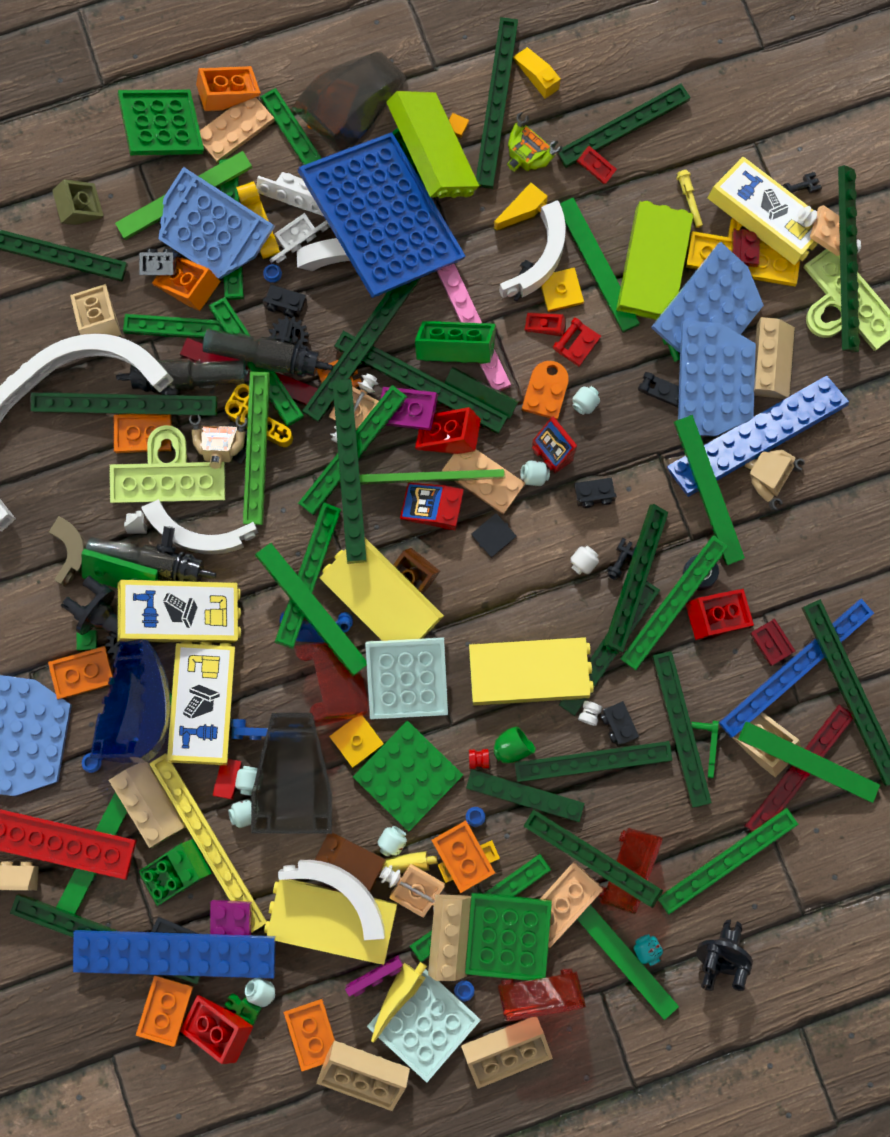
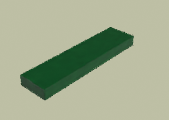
M454 367L451 368L445 384L508 416V419L512 417L519 402Z

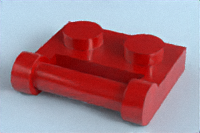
M574 317L562 338L553 345V349L580 367L601 339V335ZM577 329L581 331L568 350L565 349L564 346Z

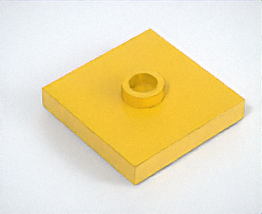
M575 268L553 272L550 278L541 286L548 312L584 304Z
M361 713L329 736L352 768L384 745Z

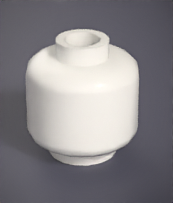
M589 546L579 547L570 558L573 564L571 568L578 574L582 572L590 574L599 563L598 554Z

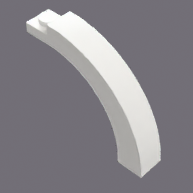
M558 200L541 207L540 216L547 231V245L541 258L525 273L500 284L502 298L512 297L519 291L522 297L534 292L550 278L557 268L562 256L565 240V219Z
M337 238L312 243L297 250V268L314 271L325 265L350 261Z
M159 499L141 507L147 519L161 535L163 534L164 526L175 528L173 544L195 553L223 554L244 548L242 540H251L258 533L254 522L225 534H198L184 529L167 515Z
M300 860L298 868H295V865L283 866V869L279 870V880L313 879L333 886L343 893L356 909L361 920L364 940L385 938L384 923L377 903L367 888L349 872L335 865L316 860Z

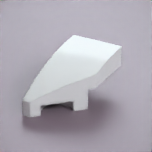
M136 511V514H126L124 527L128 534H147V526L144 523L142 511Z

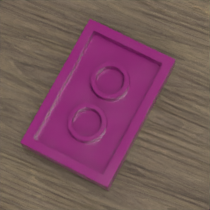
M383 387L381 398L390 387ZM397 388L408 398L386 425L431 430L438 399L437 392Z
M212 900L210 934L251 935L252 902Z
M397 955L385 962L384 965L381 964L346 984L345 990L348 996L354 995L356 997L364 993L365 987L371 984L374 987L381 983L384 976L389 974L391 977L401 971L400 967L403 966L401 958Z

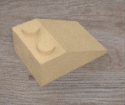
M106 284L70 295L80 335H121Z
M763 712L750 722L801 747L799 739ZM741 731L733 737L761 767L775 778L788 765L784 761L739 741L738 738Z

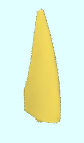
M427 851L386 858L382 870L392 865V870L394 872L400 870L401 874L405 873L409 865L412 864L423 871H429V865L438 864L437 856L428 857Z
M420 962L416 969H413L406 963L401 967V971L395 977L381 1007L371 1040L373 1043L403 1005L416 994L426 977L422 973L427 966Z

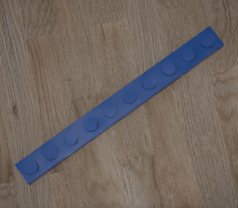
M859 599L832 623L841 642L874 614L863 599ZM816 638L719 722L720 726L731 738L743 729L745 722L750 723L824 658Z

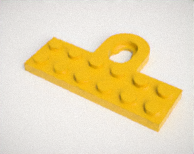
M732 218L728 237L692 231L686 268L697 270L720 242L731 251L733 228L739 230L743 225ZM760 239L758 267L748 268L754 280L795 287L798 280L800 260L796 265L792 264Z

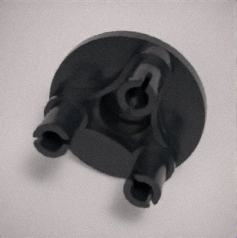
M89 575L82 585L93 592L95 598L88 605L81 606L68 596L62 602L61 607L74 615V618L79 621L76 632L80 635L88 633L94 627L96 629H104L118 639V615L114 613L113 607L110 606L115 592L105 584H100Z
M731 919L726 920L723 924L719 940H706L697 947L696 955L704 964L702 970L705 972L701 987L707 991L714 990L716 977L720 973L735 975L732 987L738 991L745 990L747 977L751 973L753 959L747 951L738 946L742 932V925L738 921L735 924L734 931H731Z

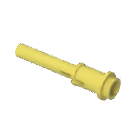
M682 170L677 173L676 179L680 182L683 195H686L695 226L699 228L703 224L693 195L694 188L690 180L691 173L688 170Z

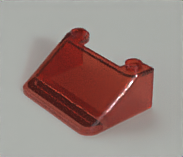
M326 643L303 644L294 647L296 655L300 660H314L323 702L316 703L310 708V718L314 727L360 717L368 712L369 702L361 670L352 676Z
M627 828L626 831L622 830L619 841L623 844L616 861L648 881L663 837L632 828ZM610 881L606 887L602 886L604 889L598 895L601 898L600 903L627 914H636L641 902L639 899Z
M572 968L560 970L561 974L557 976L514 983L513 979L501 980V984L498 985L504 1021H515L586 1008L577 971L573 972Z

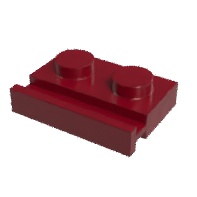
M733 228L731 252L748 267H758L760 238L757 237L755 232Z
M775 618L750 633L770 666L795 652V649Z

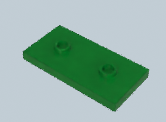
M83 549L81 553L82 578L84 579L90 575L99 583L118 588L120 580L157 581L158 570L88 549Z

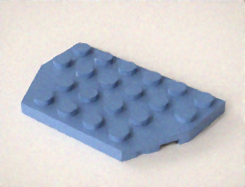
M183 167L163 198L164 208L158 239L194 263L209 268L217 278L222 279L256 258L275 226Z
M720 242L651 328L676 351L680 352L682 321L721 323L741 335L764 305L748 266Z
M682 321L678 420L693 415L700 436H717L753 419L756 343L721 323Z
M0 675L1 795L19 796L23 793L58 783L72 705L64 699L58 700L54 692L37 680Z

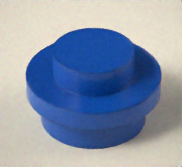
M270 264L265 267L263 275L266 281L275 283L281 279L282 271L279 266Z
M88 753L82 759V767L89 773L98 771L102 765L100 756L95 753Z
M472 807L466 813V821L470 826L478 827L484 823L485 813L479 807Z
M469 981L458 982L454 989L455 996L460 1001L470 1000L474 995L473 985Z

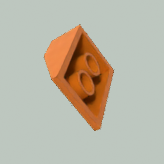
M251 66L199 68L196 86L204 111L224 110L260 96V90Z
M181 257L177 258L176 276H156L152 284L185 305L200 311L221 281L209 268Z

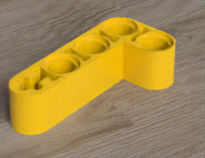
M254 181L236 187L241 204L268 221ZM273 231L260 250L263 259L280 253Z
M240 384L235 388L225 406V411L230 420L236 423V418L240 417V425H243L245 418H248L249 394L245 398L239 397L242 392L249 393V386L246 384ZM232 408H239L236 414L230 413ZM268 417V425H271L272 429L267 431V440L281 447L290 446L293 442L290 429ZM287 434V438L281 439L280 435L285 436Z

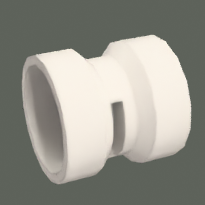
M584 701V709L580 713L578 720L597 726V717L603 707L593 702Z

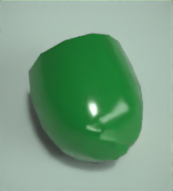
M516 726L507 729L495 740L493 750L497 760L509 764L518 762L533 754L536 747L527 738L525 733Z

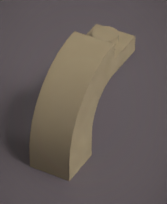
M58 516L49 533L64 542L67 548L66 562L55 578L57 583L65 587L72 582L75 571L82 574L81 553L87 547L80 532L70 522Z

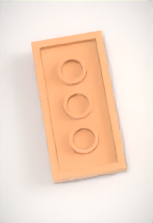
M256 97L232 106L200 130L203 147L218 164L219 160L228 157L275 121L274 117Z
M476 449L474 452L453 454L442 470L443 472L503 469L505 471V479L455 481L503 515L525 486V482Z
M575 861L540 898L552 900L549 948L552 947L604 889Z

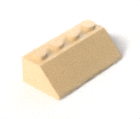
M761 317L757 323L754 396L780 399L789 397L795 327L780 319Z
M147 760L122 771L109 780L149 848H154L186 827Z
M1 862L0 890L37 891L39 866H33V862H21L20 866H13V862Z
M435 894L428 975L436 981H456L467 977L465 968L471 896Z
M537 1016L527 1018L524 1021L461 1045L477 1089L553 1059Z
M333 1041L316 1084L393 1111L406 1089L410 1068L344 1043Z

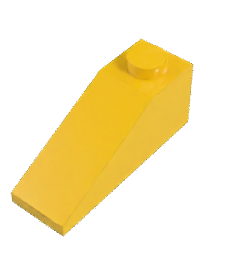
M528 47L513 56L514 61L544 99L559 90L560 77L548 63Z
M530 183L494 221V229L500 230L534 217L538 212L541 213V207L547 205L548 196L534 184Z

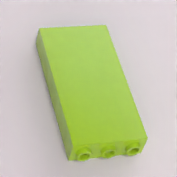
M396 91L386 103L429 196L438 198H467L472 196L479 187V184L436 92Z
M649 201L639 202L635 210L617 311L633 313L637 316L657 320L676 297L680 289L693 219L692 213H688V211L683 209H671L666 205H654Z

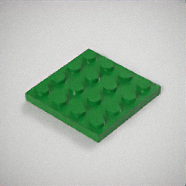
M118 90L117 95L130 156L203 154L204 147L191 90Z
M406 721L353 778L410 832L460 780L463 774L410 722Z
M472 893L465 974L545 982L552 900Z

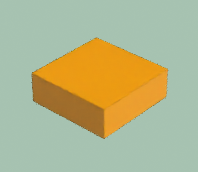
M452 113L449 122L455 135L462 138L469 120Z

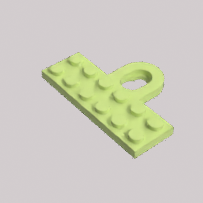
M825 249L805 264L803 268L826 294L809 309L806 315L807 326L816 336L829 338L842 330L841 317L839 320L830 321L829 323H824L821 320V315L828 306H834L841 312L840 255L837 256L828 249ZM857 272V282L859 284V334L876 351L890 340V309Z
M160 426L150 434L147 442L148 464L110 465V503L154 502L158 499L160 502L226 500L225 462H221V467L218 469L211 468L210 462L187 463L186 439L183 433L173 426ZM164 439L171 440L172 446L176 451V457L170 463L161 462L158 456V450Z

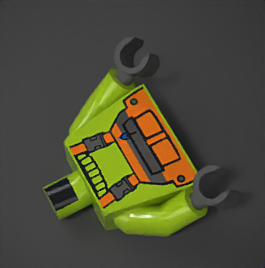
M523 112L518 113L516 117L518 123H515L508 142L509 156L512 159L507 163V166L514 172L520 166L526 171L546 167L555 157V153H560L563 150L562 146L555 150V145L558 144V141H553L548 145L528 126L525 125L523 127V123L529 121V116H526L524 121L521 120Z

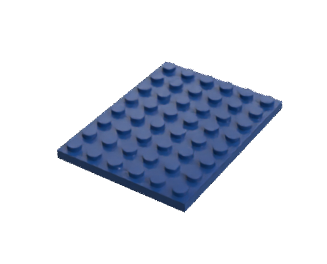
M392 132L298 168V173L372 298L459 262L466 257Z

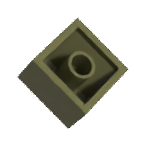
M63 180L52 190L61 223L78 225L103 217L95 183Z

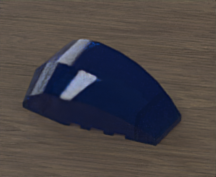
M148 640L120 642L113 667H116L114 676L110 677L108 685H111L108 696L103 697L102 704H105L103 712L98 713L90 759L120 763H145L158 754L166 740L171 712L169 685L162 663Z

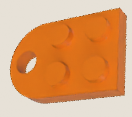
M544 361L534 368L522 405V411L547 418L554 416L558 420L568 385V373L560 363ZM554 367L557 370V374L549 375L547 369Z

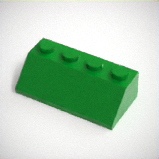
M422 321L415 339L417 360L491 363L494 353L496 324Z

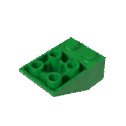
M194 839L179 844L138 871L157 906L212 874Z

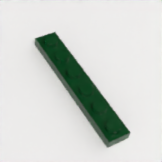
M472 769L466 789L576 822H580L585 804Z

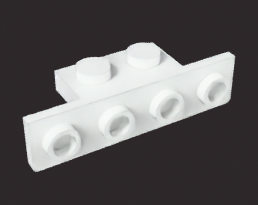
M284 172L281 173L277 181L261 176L257 177L256 188L259 194L324 216L311 193L307 190V186L302 178Z
M304 213L277 231L274 236L284 250L269 261L271 263L274 261L277 263L281 262L286 258L285 254L291 250L294 253L301 248L300 243L305 240L307 243L317 237L315 233L319 230L322 232L330 228L327 220L314 228Z

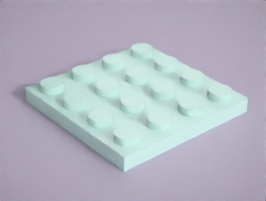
M444 638L369 641L365 643L370 719L448 715Z
M425 969L422 975L426 978L416 994L396 1013L378 1038L424 1081L428 1082L481 1019L441 982L431 978ZM379 1013L367 1025L372 1032H374Z

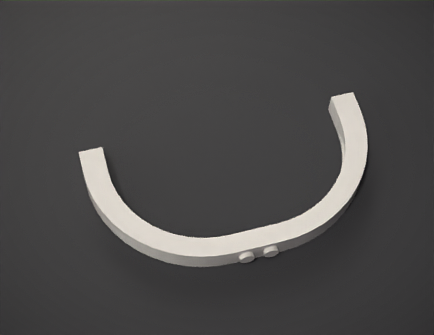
M84 334L70 337L40 351L28 362L22 364L20 369L13 375H10L0 386V423L7 412L47 375L60 366L79 358L107 356L123 360L140 370L159 392L166 388L174 379L146 350L129 340L107 334ZM0 499V531L2 532L16 518Z

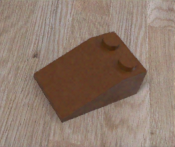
M412 548L403 550L393 564L422 594H424L440 573V570Z
M331 831L328 832L315 858L316 861L326 862L349 872L369 892H371L386 862V859Z

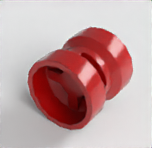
M469 749V769H476L477 767L489 768V750L482 749L481 751H476L475 749Z

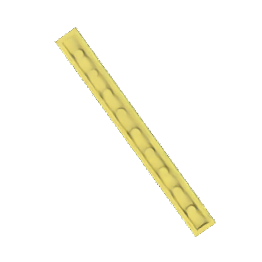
M167 753L149 763L230 901L252 902L251 933L265 925L267 922L180 774L173 763H168Z

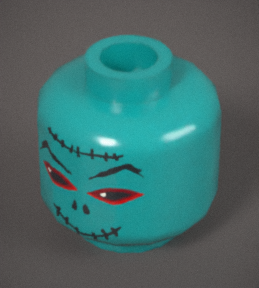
M646 934L635 940L636 944L633 948L642 964L649 963L652 966L660 961L659 957L663 954V949L655 936Z

